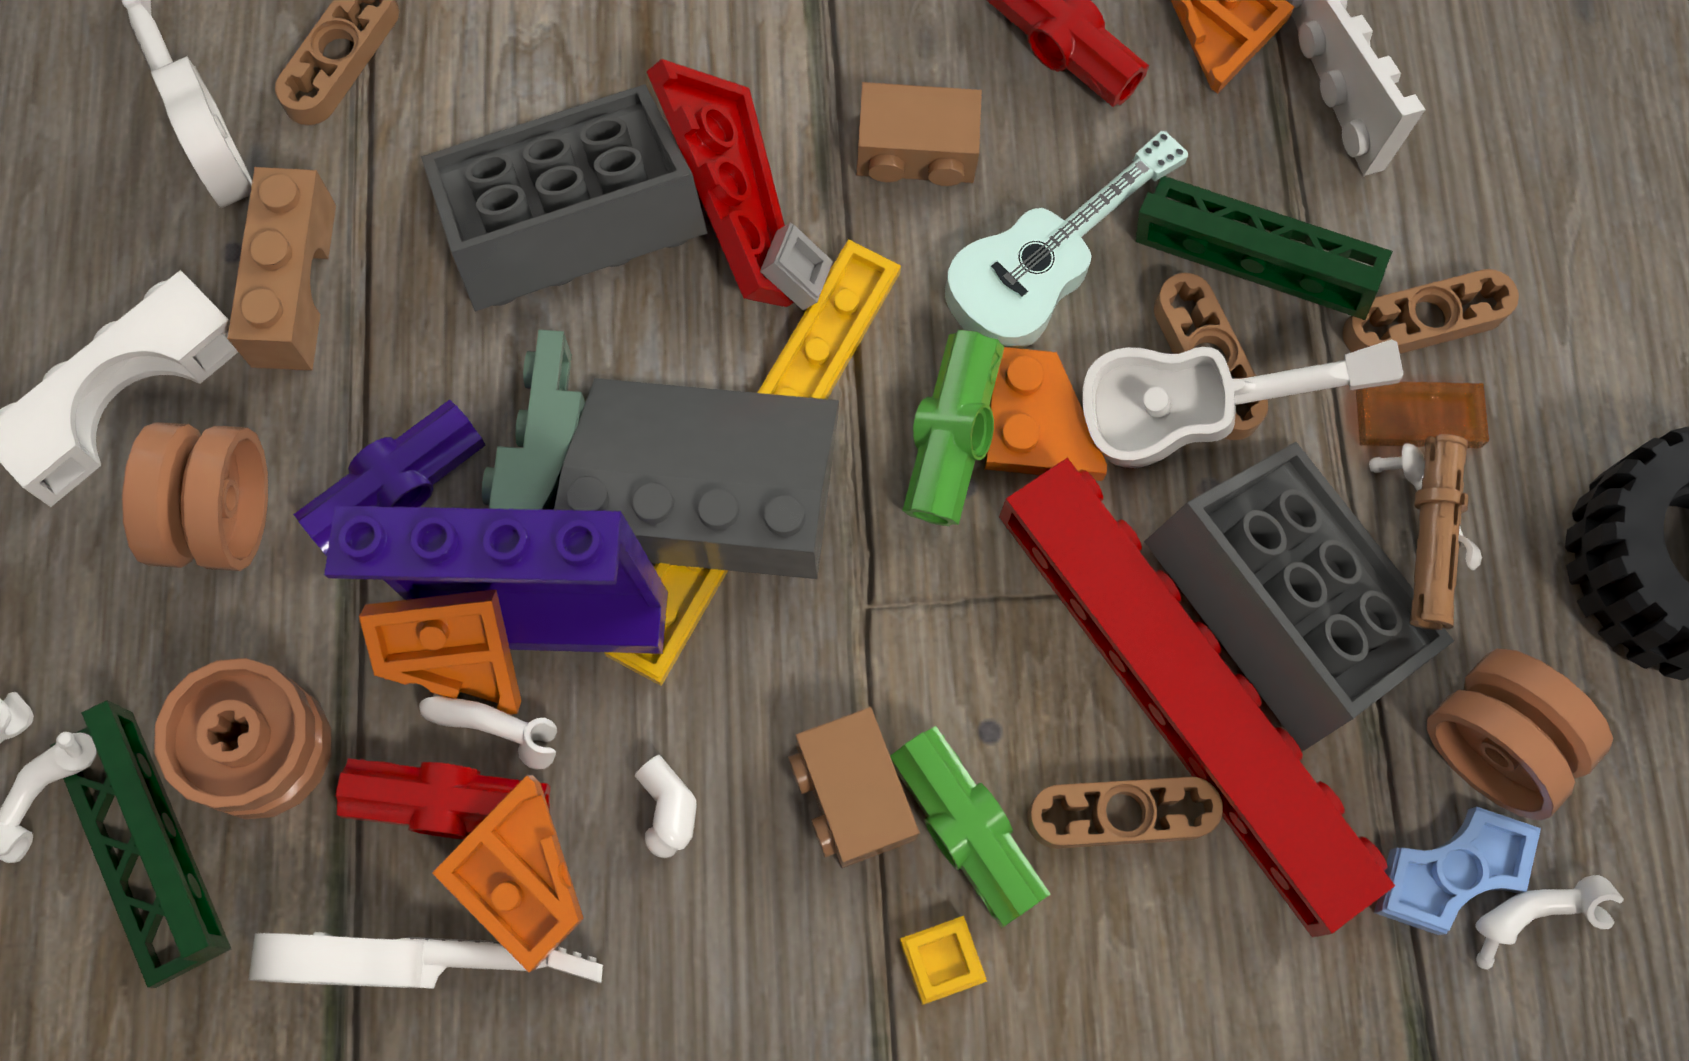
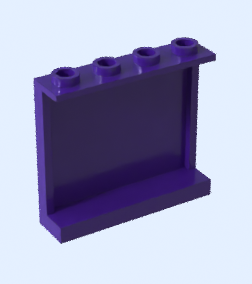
M335 506L324 572L327 578L384 580L404 600L496 589L510 650L663 654L668 591L621 511Z

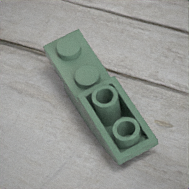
M538 330L536 351H527L525 355L523 380L525 388H529L531 391L528 410H519L515 431L516 444L518 447L523 448L497 446L495 467H486L482 481V501L484 505H489V509L554 510L562 466L585 406L582 392L568 391L572 354L564 331Z

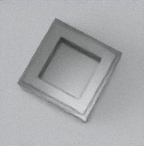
M790 222L776 231L760 272L798 307L805 310L818 302L833 261Z

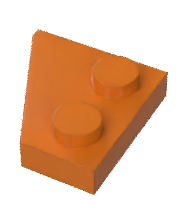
M1171 0L1209 86L1217 94L1290 19L1294 6L1286 0Z
M1004 347L989 405L994 417V432L989 451L985 456L984 470L1042 475L1068 457L1078 471L1086 470L1096 481H1103L1107 474V463L1089 433L1083 409L1057 352Z
M496 589L366 604L359 619L374 676L405 685L410 683L420 684L431 693L457 699L460 692L498 703L497 709L509 715L518 714L522 700Z
M527 775L432 872L528 972L535 970L584 919L541 784L533 775Z

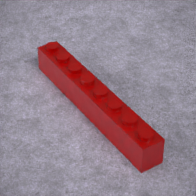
M1067 457L1007 497L999 515L1000 520L1191 776L1204 779L1216 788L1223 804L1222 817L1312 938L1333 934L1395 887L1394 883L1385 873L1388 866L1384 856L1370 840L1363 836L1358 837L1342 817L1345 809L1336 793L1324 782L1318 781L1316 783L1300 762L1303 759V754L1293 737L1281 727L1274 728L1259 708L1262 702L1254 686L1241 674L1234 675L1219 656L1221 647L1211 630L1199 621L1193 622L1179 603L1181 595L1172 579L1161 570L1154 571L1140 553L1142 545L1132 527L1122 519L1118 521L1114 519L1102 503L1104 499L1103 493L1096 480L1086 470L1078 471Z

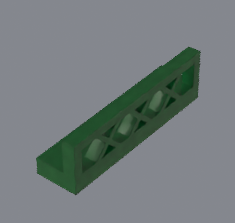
M1163 176L1160 179L1154 194L1147 193L1139 211L1135 240L1136 243L1362 320H1366L1393 252L1167 176Z
M106 700L81 712L87 727L76 732L91 736L107 774L104 784L86 779L82 771L63 779L147 988H157L231 950V946L133 712ZM89 788L100 791L96 802ZM115 796L131 833L128 843L110 838L103 823ZM113 847L124 850L120 863ZM139 855L156 894L153 904L134 898L128 885V880ZM138 908L149 911L145 924ZM165 916L181 956L161 966L152 943L162 918Z

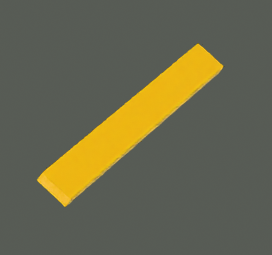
M848 239L828 273L818 302L807 308L757 393L828 399L900 275L901 265ZM656 563L654 569L668 591L663 654L604 652L605 656L662 686L728 570Z

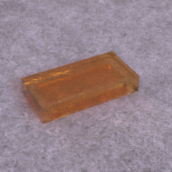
M1400 381L1396 384L1356 389L1359 443L1361 446H1403L1404 444H1412L1416 447H1425L1424 443L1427 437L1432 436L1436 438V435L1439 434L1463 437L1468 441L1467 448H1482L1489 442L1484 383Z

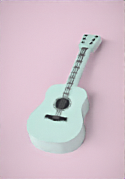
M1160 131L1135 154L1134 162L1066 220H1063L1047 209L1034 208L1023 214L1009 230L979 239L967 245L958 252L948 270L945 299L952 315L964 330L979 332L984 336L998 339L1004 347L1024 349L1032 345L1046 329L1057 303L1064 296L1075 291L1085 279L1092 256L1081 237L1150 178L1156 181L1184 165L1188 158V152L1167 132Z

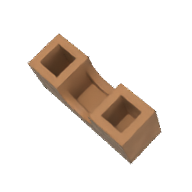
M254 168L227 338L251 368L313 371L321 314L315 307L312 299L310 286L311 264L313 258L329 259L336 204L317 170Z

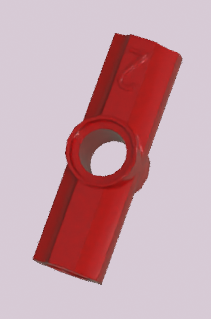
M986 0L1028 35L1030 48L1043 65L1057 72L1067 68L1112 107L1117 104L1119 106L1122 105L1146 77L1149 65L1105 29L1103 16L1091 0Z
M348 758L344 770L340 772L337 785L336 815L347 819L409 826L408 831L424 835L465 839L522 780L480 775L481 771L448 763L421 762L420 767H413L385 761H366L364 759ZM540 783L548 809H550L551 786L548 783Z

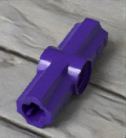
M448 400L397 439L384 437L367 445L350 462L348 475L293 515L327 556L335 506L421 507L430 498L433 492V484L486 445L458 406L451 400Z

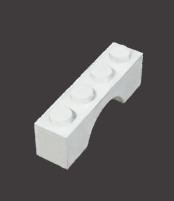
M181 270L169 280L154 285L138 305L118 321H113L103 326L96 333L93 341L71 359L52 367L45 374L42 382L16 403H11L0 409V463L25 490L52 507L101 466L96 447V432L100 417L108 403L125 387L151 376L174 375L201 384L238 353L227 339L230 321Z

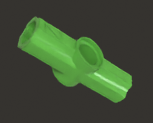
M958 330L957 333L949 334L933 396L924 398L915 414L913 438L918 453L902 510L910 517L942 526L959 525L975 460H981L986 456L993 438L994 417L989 405L1004 351V346L998 339L967 330Z
M937 726L917 735L890 756L897 774L926 815L924 823L936 845L956 870L962 869L974 887L978 897L980 896L992 918L997 921L1001 928L1051 895L1010 834L1013 833L1012 826L997 800L982 783L975 784L962 765L960 758L947 743L945 736L941 734Z

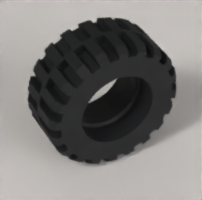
M1689 426L1671 430L1660 438H1652L1601 473L1589 485V492L1579 498L1572 512L1573 520L1578 523L1567 529L1565 542L1567 552L1575 553V560L1566 565L1569 582L1571 585L1579 584L1584 597L1577 600V603L1585 617L1587 618L1594 614L1603 626L1598 631V634L1611 647L1618 644H1623L1627 647L1629 651L1626 657L1631 662L1644 669L1660 664L1659 672L1664 677L1682 681L1689 678V583L1678 572L1667 551L1664 539V520L1668 506L1689 509Z

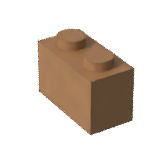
M862 82L856 176H870L880 182H896L901 179L930 180L932 183L940 186H954L961 182L973 183L979 157L982 90Z
M871 707L796 734L798 753L788 756V760L800 793L804 794L813 790L821 816L811 819L824 857L836 854L841 868H845L916 841L920 832Z

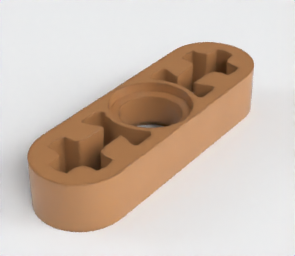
M376 0L332 1L277 78L275 84L276 96L290 119L302 125H315L331 116L397 22L399 6L396 0H379L380 5L378 7L367 5L363 11H361L359 6L362 2L372 4ZM359 23L361 24L363 31H360L357 28ZM348 39L354 43L352 51L344 58L329 59L323 56L325 47L333 40ZM314 67L320 70L317 75L313 69ZM315 88L317 94L313 98L304 95L299 101L297 100L295 95L299 91L309 93Z
M1484 269L1375 297L1366 320L1349 316L1343 327V339L1351 352L1392 339L1398 343L1399 353L1402 354L1497 328L1516 309L1519 301L1518 289L1513 280L1506 274L1493 269ZM1479 292L1484 298L1494 297L1497 302L1493 308L1487 302L1470 305L1463 313L1462 305L1471 302ZM1430 302L1437 305L1444 314V326L1432 328L1424 325L1416 315V304ZM1398 316L1399 324L1390 327L1380 340L1375 332L1365 333L1362 328L1368 319L1373 327H1381L1391 324Z
M1179 273L1167 279L1155 300L1154 314L1173 354L1186 352L1202 343H1212L1224 352L1230 374L1235 377L1234 379L1256 376L1210 285L1203 278L1192 273ZM1177 294L1180 295L1183 301H1195L1196 305L1191 312V317L1184 307L1173 308L1172 303ZM1192 323H1194L1196 330L1189 336H1186ZM1268 400L1246 403L1250 410L1244 416L1243 421L1236 413L1233 431L1225 439L1242 440L1252 435L1267 415Z
M1198 777L1063 784L1050 786L1033 799L1028 809L1027 823L1031 834L1038 842L1055 849L1187 841L1198 839L1217 827L1222 817L1223 804L1216 788L1208 781ZM1185 791L1190 792L1193 802L1204 804L1205 814L1195 818L1194 826H1189L1186 815L1174 814L1165 815L1159 819L1163 830L1154 829L1157 807L1151 792L1159 793L1157 806L1178 803L1184 799ZM1124 794L1131 796L1138 802L1142 811V819L1140 825L1135 830L1129 832L1120 831L1109 822L1106 807L1112 796ZM1085 796L1095 797L1092 819L1098 834L1088 833L1090 820H1078L1065 826L1064 835L1056 834V828L1053 823H1043L1041 814L1052 807L1053 799L1061 800V805L1065 811H1084L1089 807Z

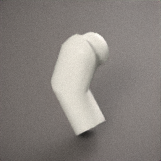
M657 755L645 763L636 772L635 777L657 802L653 827L649 828L645 833L646 846L657 857L668 858L672 857L677 850L684 849L692 839L697 804L693 793L660 755Z

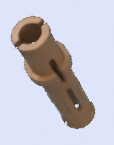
M1439 434L1436 435V438L1429 436L1425 439L1422 489L1415 493L1414 503L1415 508L1420 509V523L1410 624L1415 627L1432 630L1451 629L1454 627V594L1457 579L1459 529L1461 514L1468 510L1469 500L1468 494L1463 493L1464 464L1466 462L1468 441L1460 436Z

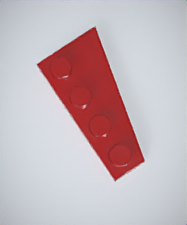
M664 59L659 60L646 71L677 145L692 172L696 189L743 298L782 307L790 306L794 302L760 272L776 231L784 227L785 224L750 88Z

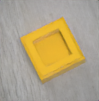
M964 916L899 939L922 1005L987 982Z

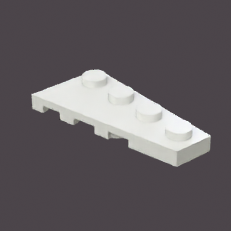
M1286 0L1294 6L1291 15L1299 31L1298 38L1302 53L1305 57L1311 58L1320 78L1322 98L1327 106L1333 107L1341 125L1345 150L1351 157H1355L1363 176L1384 171L1424 113L1425 108L1415 94L1403 97L1395 85L1399 81L1401 72L1390 56L1377 58L1370 47L1373 30L1363 15L1350 17L1346 11L1347 0Z

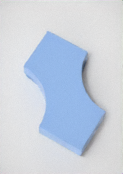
M1480 807L1468 809L1466 818L1458 832L1440 847L1426 851L1397 847L1389 851L1387 859L1388 868L1385 870V873L1394 883L1395 887L1377 900L1374 913L1436 935L1447 934L1458 911L1476 895L1488 890H1503L1517 894L1527 892L1541 828Z

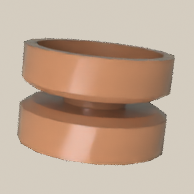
M155 422L142 429L133 443L126 464L122 491L124 529L128 546L138 562L148 566L182 568L195 559L197 565L203 568L228 571H242L251 564L261 543L268 505V471L265 453L255 432L248 427L213 426L204 430L201 435L199 430L189 424Z
M1497 648L1486 654L1465 677L1464 690H1457L1448 695L1427 719V732L1434 747L1461 778L1496 805L1518 816L1538 821L1552 817L1572 794L1575 784L1574 778L1590 774L1610 751L1613 741L1607 720L1584 692L1567 677L1541 660L1516 650Z
M247 658L217 660L189 673L166 697L155 723L154 753L165 780L186 799L242 819L275 817L301 804L321 782L331 757V726L320 702L302 686L286 677L276 668Z

